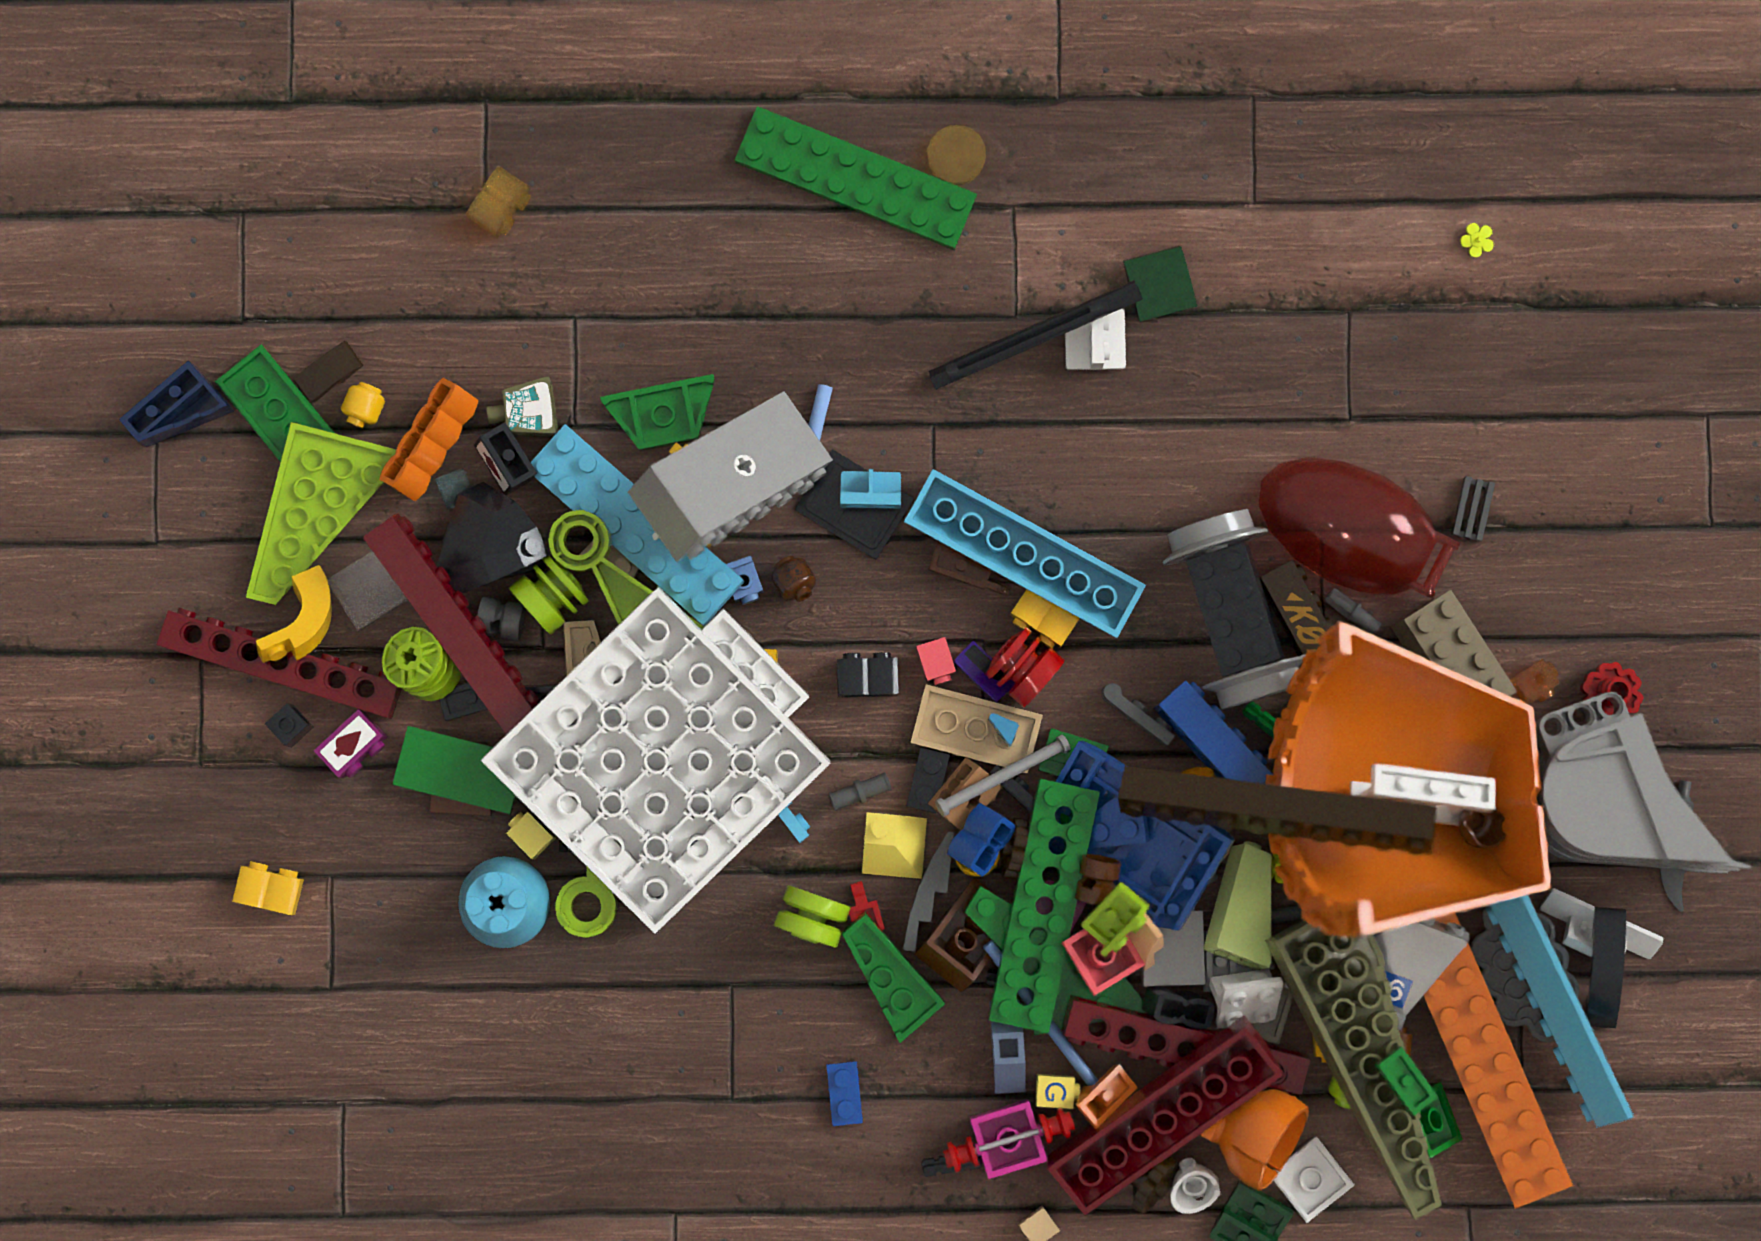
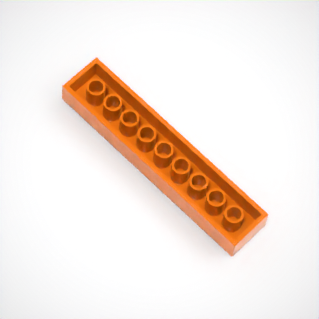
M1456 913L1435 917V921L1446 925L1448 922L1460 925ZM1468 943L1467 947H1464L1427 990L1424 998L1516 1209L1572 1187L1573 1184Z

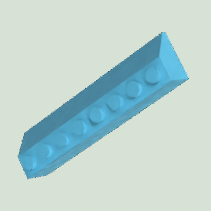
M934 469L904 520V523L1115 638H1118L1146 586L1142 582Z
M1528 895L1491 903V907L1486 908V912L1493 926L1499 923L1504 935L1499 936V939L1506 953L1512 951L1517 960V963L1512 964L1519 980L1526 979L1531 989L1526 992V995L1533 1010L1539 1007L1544 1016V1019L1539 1020L1546 1037L1553 1035L1557 1043V1047L1553 1048L1554 1054L1560 1066L1567 1064L1571 1075L1567 1076L1566 1079L1573 1093L1580 1092L1585 1102L1579 1106L1587 1122L1593 1120L1596 1127H1601L1633 1118L1632 1111Z

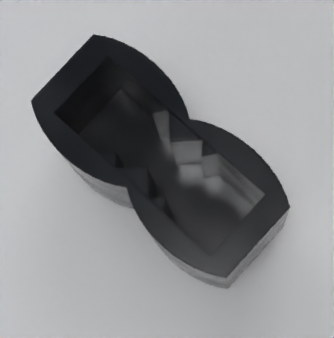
M890 652L873 653V658H861V653L843 654V659H837L838 697L898 696V658L891 657Z
M1150 986L1146 988L1142 1009L1162 1023L1178 1024L1183 1022L1185 1025L1195 1029H1205L1211 1027L1215 1005L1193 991L1174 992L1164 986Z

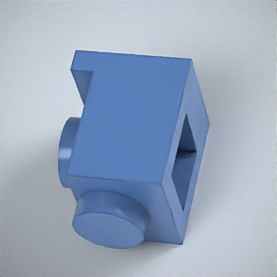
M748 556L726 564L738 576H747L750 579L747 586H740L733 594L735 602L742 601V604L745 605L759 600L758 594L764 593L752 557Z

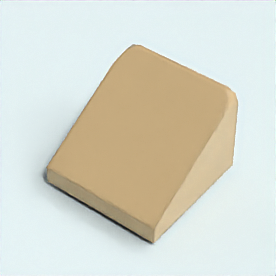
M1040 1206L1017 1223L1029 1241H1047L1060 1231L1043 1206Z

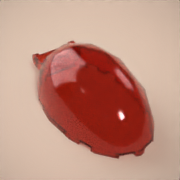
M1315 457L1296 459L1279 463L1261 480L1259 509L1272 536L1278 539L1293 559L1326 581L1347 589L1350 588L1366 594H1397L1411 588L1424 596L1434 598L1436 594L1434 589L1453 551L1458 550L1460 546L1457 541L1434 530L1431 518L1410 493L1386 476L1346 461ZM1438 542L1443 546L1424 584H1421L1416 580L1428 561L1435 543Z

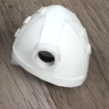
M1186 1158L1180 1162V1169L1175 1174L1171 1183V1204L1176 1211L1183 1214L1202 1211L1221 1195L1218 1177L1211 1169L1196 1164L1193 1158ZM1199 1197H1203L1200 1201L1196 1200Z

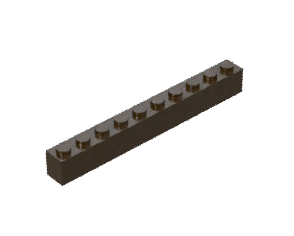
M1125 766L1118 794L1120 813L1130 817H1153L1164 822L1176 820L1187 822L1194 826L1206 824L1218 826L1225 830L1243 829L1255 834L1273 833L1280 834L1285 838L1303 837L1310 838L1316 842L1333 841L1351 847L1363 845L1375 847L1381 851H1389L1391 849L1406 851L1412 855H1432L1437 825V806L1131 766Z

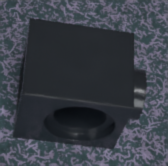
M286 703L265 723L284 746L291 748L314 728L294 705Z

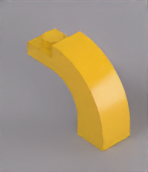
M320 565L292 576L293 590L302 608L299 616L292 624L256 640L258 655L263 663L269 660L277 661L290 651L297 661L313 651L325 637L331 622L332 604L329 584Z

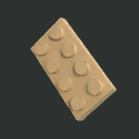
M926 684L911 744L1005 768L1033 753L1043 715ZM994 713L1018 723L1019 727L1010 747H1008L989 722L990 714Z

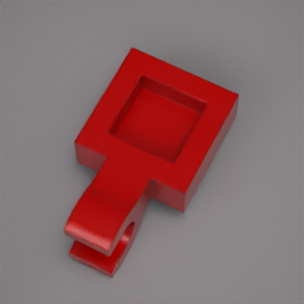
M862 881L850 884L856 905L851 906L849 911L851 923L866 912L881 930H884L885 927L877 899L867 901Z

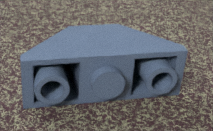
M990 1021L995 1094L1025 1092L1023 1028Z

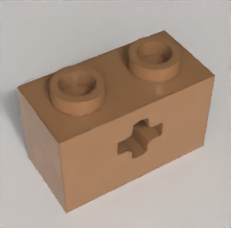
M966 757L928 804L940 814L935 800L939 798L944 800L990 775ZM999 784L949 811L950 814L944 818L961 831L964 829L969 813L980 803L985 806L992 803L1003 786Z

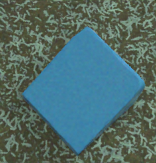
M994 713L990 714L989 722L1008 747H1010L1019 727L1018 723Z

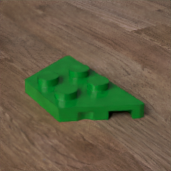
M714 374L602 396L600 398L602 404L639 451L673 445L676 442L683 443L699 439L715 378Z
M1075 966L1057 995L1052 1019L1061 1030L1070 995L1142 1013L1145 1012L1142 1009L1144 1000L1125 977L1093 996ZM1094 1019V1020H1092V1021L1090 1022V1024L1096 1023V1022H1101V1021H1103V1020H1102V1019ZM1033 1030V1031H1034V1035H1039V1034H1044V1033H1045V1032H1040V1031H1035V1030Z

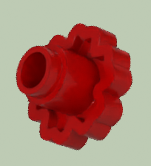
M1618 662L1598 665L1596 672H1590L1585 675L1584 682L1580 686L1581 692L1586 695L1582 701L1608 692L1617 693L1624 700L1629 714L1639 711L1640 704L1644 698L1637 691L1642 685L1641 679L1636 676L1633 669L1623 670ZM1603 700L1601 704L1603 712L1607 715H1612L1614 712L1613 704L1608 700Z

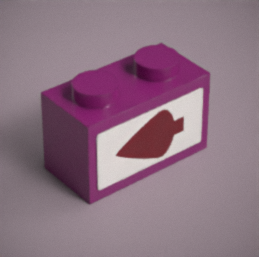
M358 709L323 741L314 752L338 778H345L346 776L351 778L363 767L361 762L368 755L374 757L385 747L383 741L388 737L364 711Z

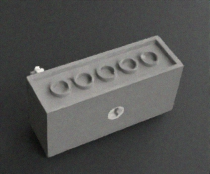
M782 392L651 465L630 488L628 494L655 531L652 535L653 539L657 540L660 538L676 562L687 556L691 560L705 550L704 547L711 544L713 547L722 542L730 531L737 533L749 525V520L755 518L756 521L760 520L771 511L770 508L774 505H777L778 508L782 507L793 498L792 495L796 492L799 495L807 492L814 486L813 482L827 473L824 468L833 459L787 394Z

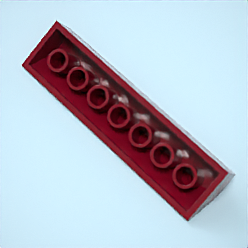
M1244 1015L1127 1098L1098 1129H1094L1090 1125L1048 1155L1047 1169L1082 1213L1087 1215L1278 1080L1284 1073L1264 1039Z

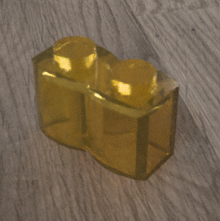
M497 166L485 183L482 191L472 202L465 216L496 238L501 234L506 235L514 224L515 220L512 219L514 213L518 209L523 210L531 198V195L528 194L530 188L526 183L500 166Z

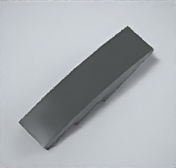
M947 832L931 858L919 884L908 918L903 950L915 951L919 921L931 922L935 892L947 893L951 857L947 852L954 838L953 832Z

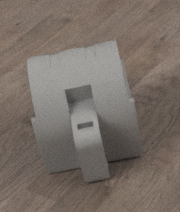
M1613 692L1604 693L1548 713L1536 721V740L1542 756L1538 759L1542 788L1541 792L1536 796V801L1539 806H1543L1545 813L1544 825L1548 852L1561 859L1578 863L1682 869L1701 873L1727 874L1729 871L1751 868V866L1734 861L1729 857L1679 795L1663 768L1642 713L1630 717L1625 702L1620 695ZM1603 700H1608L1613 704L1614 712L1612 715H1607L1603 712L1601 708ZM1575 710H1579L1585 715L1584 725L1581 726L1574 722L1572 715ZM1546 720L1555 723L1557 727L1555 736L1548 735L1545 732L1544 723Z

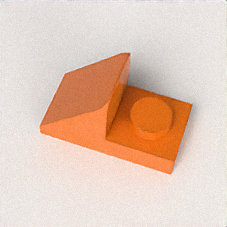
M1116 1064L1094 1085H1087L1081 1089L1076 1106L1094 1129H1098L1138 1087L1120 1064Z

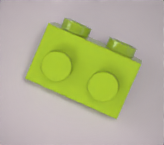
M1120 882L1083 920L1081 926L1104 945L1100 954L1105 957L1111 950L1117 953L1127 942L1128 938L1126 935L1130 931L1136 933L1147 920L1144 914L1149 905L1124 883Z

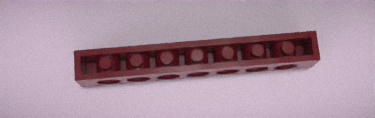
M179 608L177 613L168 610L156 644L158 646L388 719L393 717L402 689L388 681L384 672L379 671L378 676L367 673L368 667L353 662L350 663L349 667L338 664L340 658L322 653L321 658L307 654L296 661L291 651L286 654L288 658L287 666L283 670H277L275 661L269 660L263 663L259 655L254 661L247 659V649L250 646L256 645V640H258L252 637L254 631L236 626L235 631L223 628L225 622L211 617H207L206 622L195 619V612ZM199 627L202 632L199 641L192 643L189 639V633L193 628ZM228 636L230 647L228 650L220 652L217 646L220 638ZM314 663L317 668L316 675L312 679H306L303 675L304 667ZM342 672L346 678L345 684L341 688L335 689L332 685V678L336 673ZM371 681L374 685V692L370 697L364 698L361 695L360 688L363 683Z
M1070 995L1061 1029L1064 1036L1068 1037L1067 1041L1078 1045H1085L1086 1041L1095 1043L1098 1049L1114 1053L1115 1049L1127 1051V1056L1139 1060H1144L1145 1056L1155 1058L1156 1063L1166 1067L1174 1066V1063H1178L1220 1033L1206 1028L1195 1029L1182 1022L1178 1024L1162 1023L1146 1013ZM1094 1019H1102L1104 1021L1103 1028L1098 1032H1091L1088 1029L1090 1022ZM1122 1027H1132L1133 1034L1129 1039L1123 1040L1118 1037L1119 1030ZM1156 1033L1163 1035L1162 1043L1159 1046L1151 1047L1148 1045V1039L1151 1035ZM1183 1041L1192 1042V1049L1187 1054H1179L1177 1051L1179 1044ZM1267 1044L1284 1073L1282 1077L1268 1087L1290 1095L1292 1093L1301 1095L1311 1059L1305 1053Z

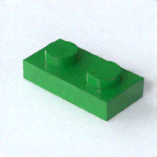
M1397 1046L1374 1064L1410 1115L1415 1116L1438 1098L1403 1047Z

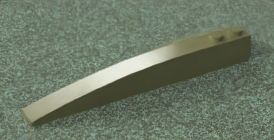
M1302 921L1265 940L1332 1074L1410 1215L1416 1220L1441 1206V1200L1433 1166L1429 1162L1426 1137L1423 1136L1420 1112L1415 1116L1408 1113L1374 1065L1397 1046L1403 1047L1404 1050L1405 1047L1403 1040L1400 1038L1397 1012L1393 1008L1390 995L1392 991L1385 974L1383 953L1373 934L1370 933L1358 937H1338L1337 935L1325 934L1321 931V928L1312 927L1306 921Z

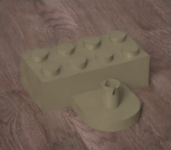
M1452 590L1435 598L1391 627L1405 650L1509 697L1517 692Z

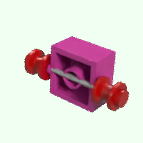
M1028 1099L970 1116L977 1143H975L974 1147L971 1136L966 1137L965 1144L955 1146L952 1142H948V1149L943 1150L948 1169L954 1167L957 1173L960 1172L961 1165L971 1162L975 1167L980 1166L977 1153L978 1156L981 1155L988 1179L1046 1162L1047 1157L1040 1137L1044 1134L1047 1144L1052 1143L1053 1136L1063 1134L1066 1139L1070 1138V1131L1075 1130L1070 1112L1064 1113L1062 1107L1057 1109L1056 1116L1047 1118L1043 1113L1038 1114L1040 1124L1036 1125Z

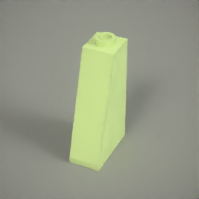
M1245 841L1243 844L1231 847L1203 950L1253 970L1270 968L1271 952L1265 940L1271 938V854L1261 850L1259 844Z

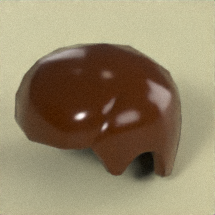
M1496 806L1491 812L1464 809L1460 814L1458 822L1459 831L1466 842L1484 849L1497 847L1506 836L1501 828L1505 817L1497 810Z

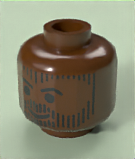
M787 556L775 564L774 572L772 573V581L785 600L796 599L797 602H801L812 595L811 590L816 584V577L803 558Z

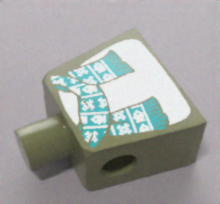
M543 377L502 390L504 404L487 406L489 424L506 422L514 436L553 438L558 432L553 385L550 377Z

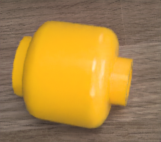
M359 382V385L350 386L341 406L343 414L348 416L346 422L359 428H363L365 424H376L385 404L384 397L380 395L382 391L364 382Z

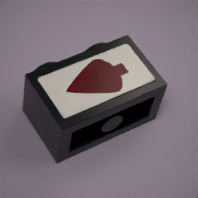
M506 422L480 436L474 444V447L506 496L531 482L537 474Z

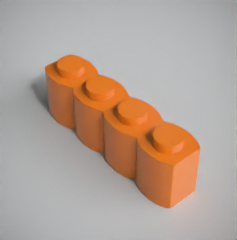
M442 378L432 389L427 404L417 413L411 429L399 442L395 455L384 466L379 480L416 502L427 491L431 476L443 465L447 450L458 441L463 425L473 417L478 405V399L457 384Z

